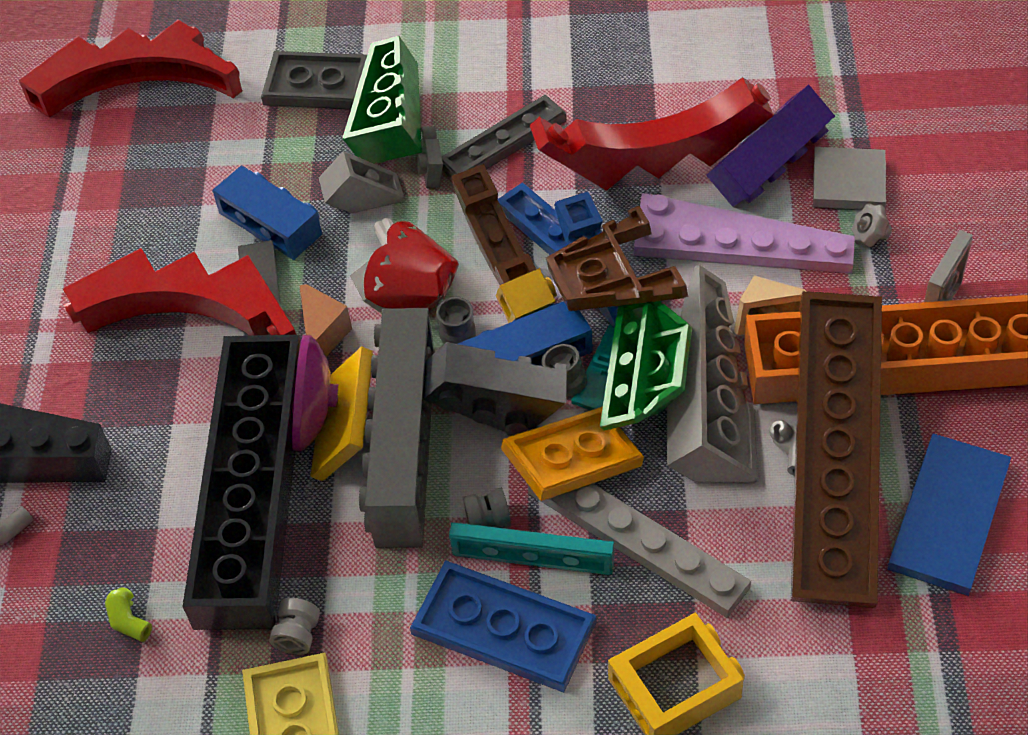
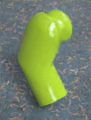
M124 587L112 590L107 595L105 601L111 628L138 641H146L151 634L152 624L132 615L131 606L133 601L131 599L134 598L133 593Z

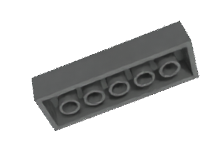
M428 308L382 309L381 324H375L374 344L375 347H379L378 355H372L371 374L372 378H376L375 387H369L368 405L369 410H373V419H367L365 424L366 443H370V453H363L362 472L363 477H367V487H360L359 508L361 512H365V532L372 534L375 548H423L432 403L423 400L426 360L435 353Z

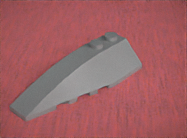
M698 265L693 269L687 289L688 297L684 299L680 315L692 327L685 391L667 406V466L694 482L752 483L758 479L755 413L753 405L746 404L743 389L748 387L746 373L739 372L736 356L741 354L739 341L735 339L729 329V326L734 323L727 287L725 281L701 265Z

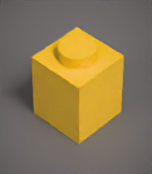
M539 268L499 285L495 296L508 323L513 320L528 316L554 304V298L557 296L551 279L549 277L544 278Z

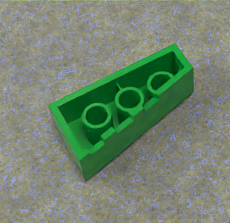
M400 36L370 44L343 135L344 142L355 156L373 164L422 153L418 63Z

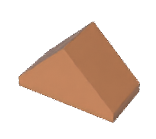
M307 284L299 285L306 335H311L318 342L327 357L352 330L348 307Z

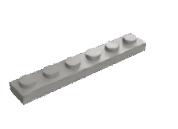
M593 483L541 501L601 540L613 541L614 548L726 618L730 616L750 589V579ZM528 485V494L540 501Z

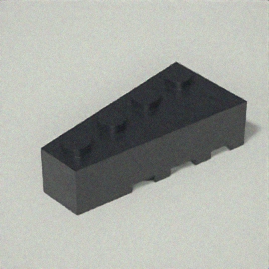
M0 403V483L106 482L112 449L100 424Z

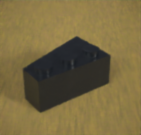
M446 342L426 360L423 400L436 404L442 409L451 410L471 418L477 423L486 424L506 432L510 436H514L536 428L566 404L567 365L556 362L553 368L532 365L531 358L519 356L517 362L495 358V351Z

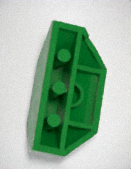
M660 301L618 306L600 427L603 431L639 423L662 412L685 391L692 327Z

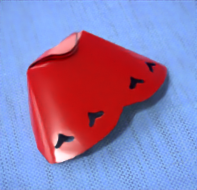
M408 221L396 222L387 231V244L375 250L369 259L364 276L365 298L380 307L388 309L428 308V311H430L442 299H445L459 267L458 260L413 223ZM401 231L407 236L401 239L398 238V236L402 235ZM388 255L391 264L380 265V263L385 262V257ZM378 277L384 286L374 291L377 285L375 278Z

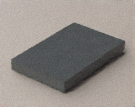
M274 51L261 95L262 103L267 106L351 109L367 55Z

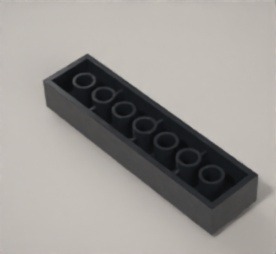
M299 335L223 337L182 605L193 630L272 629L275 626L295 451L292 448L296 374L301 344Z

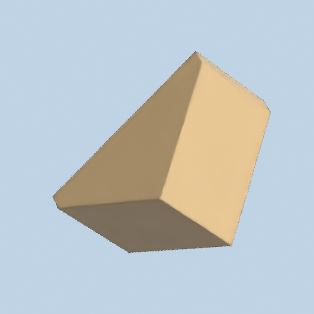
M753 276L740 298L734 332L737 335L745 334L746 315L800 311L802 291L806 290Z

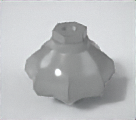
M866 204L863 210L856 214L855 222L851 228L855 236L854 242L856 245L873 247L880 239H888L892 233L885 208L882 205Z

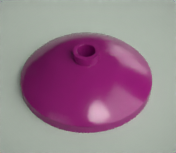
M302 335L298 357L292 429V448L295 452H302L309 447L323 429L329 407L337 408L339 384H331L328 360L318 342L311 335Z

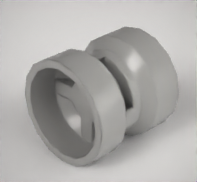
M285 598L280 602L277 612L279 623L272 628L269 642L274 648L288 654H306L309 652L313 640L310 632L318 623L320 610L309 601L299 598Z

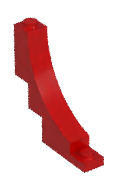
M742 77L730 87L705 102L660 119L628 124H604L576 119L563 129L559 124H551L539 116L529 126L540 152L607 191L636 166L641 167L659 179L688 154H692L711 167L772 118L774 114L768 103L771 97L766 89L759 83L753 85Z
M140 248L63 288L70 301L64 304L68 315L74 324L81 321L87 333L105 325L139 315L181 312L218 319L244 331L249 336L297 335L291 322L248 255L208 275L195 251L155 271L144 251Z

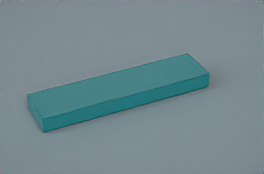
M451 522L449 539L452 555L457 557L605 575L613 574V541Z

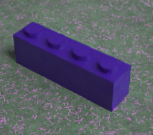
M808 84L781 106L772 118L750 134L709 171L706 176L732 207L744 199L749 204L765 191L761 185L766 180L772 183L786 171V168L783 166L785 162L789 160L791 163H794L808 151L804 145L809 140L814 144L829 131L825 125L835 115Z

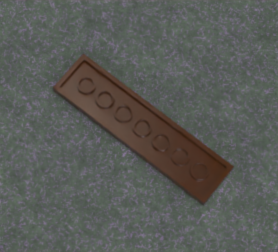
M802 291L790 599L792 602L875 608L878 604L882 296Z

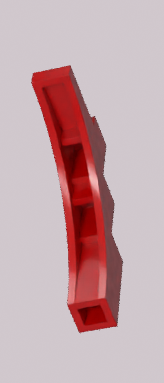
M180 20L174 22L152 40L127 28L101 49L96 44H90L77 36L19 80L28 104L49 118L68 105L93 93L119 85L142 81L169 80L193 83L215 89L233 99L243 91L239 79L240 72L235 64L231 61L223 60L208 47H204L202 33L196 27H190Z

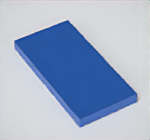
M933 433L887 570L969 596L1011 457Z
M445 560L410 626L411 635L564 693L597 623V617L589 612Z

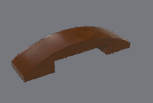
M482 164L451 176L454 190L471 232L499 285L537 270L529 253H524L498 201V191L485 165Z

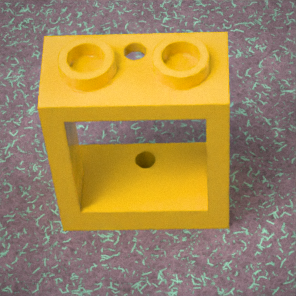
M696 612L608 660V680L645 735H678L742 698L745 674L739 662L733 656L728 658L720 647L721 641L714 627L709 623L704 624ZM693 640L721 680L663 712L636 671Z

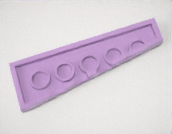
M642 193L640 207L650 223L652 234L635 240L634 256L852 273L855 236L670 199L663 195Z

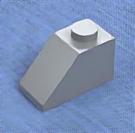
M345 151L319 177L325 203L333 208H340L350 213L400 203L404 199L397 173Z

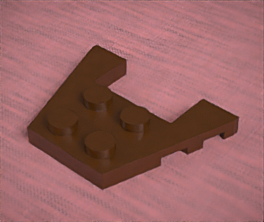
M640 206L628 210V217L617 224L613 219L602 225L603 232L589 240L583 236L546 257L548 269L569 311L688 297L687 286L675 266L636 277L619 245L652 234L650 223Z

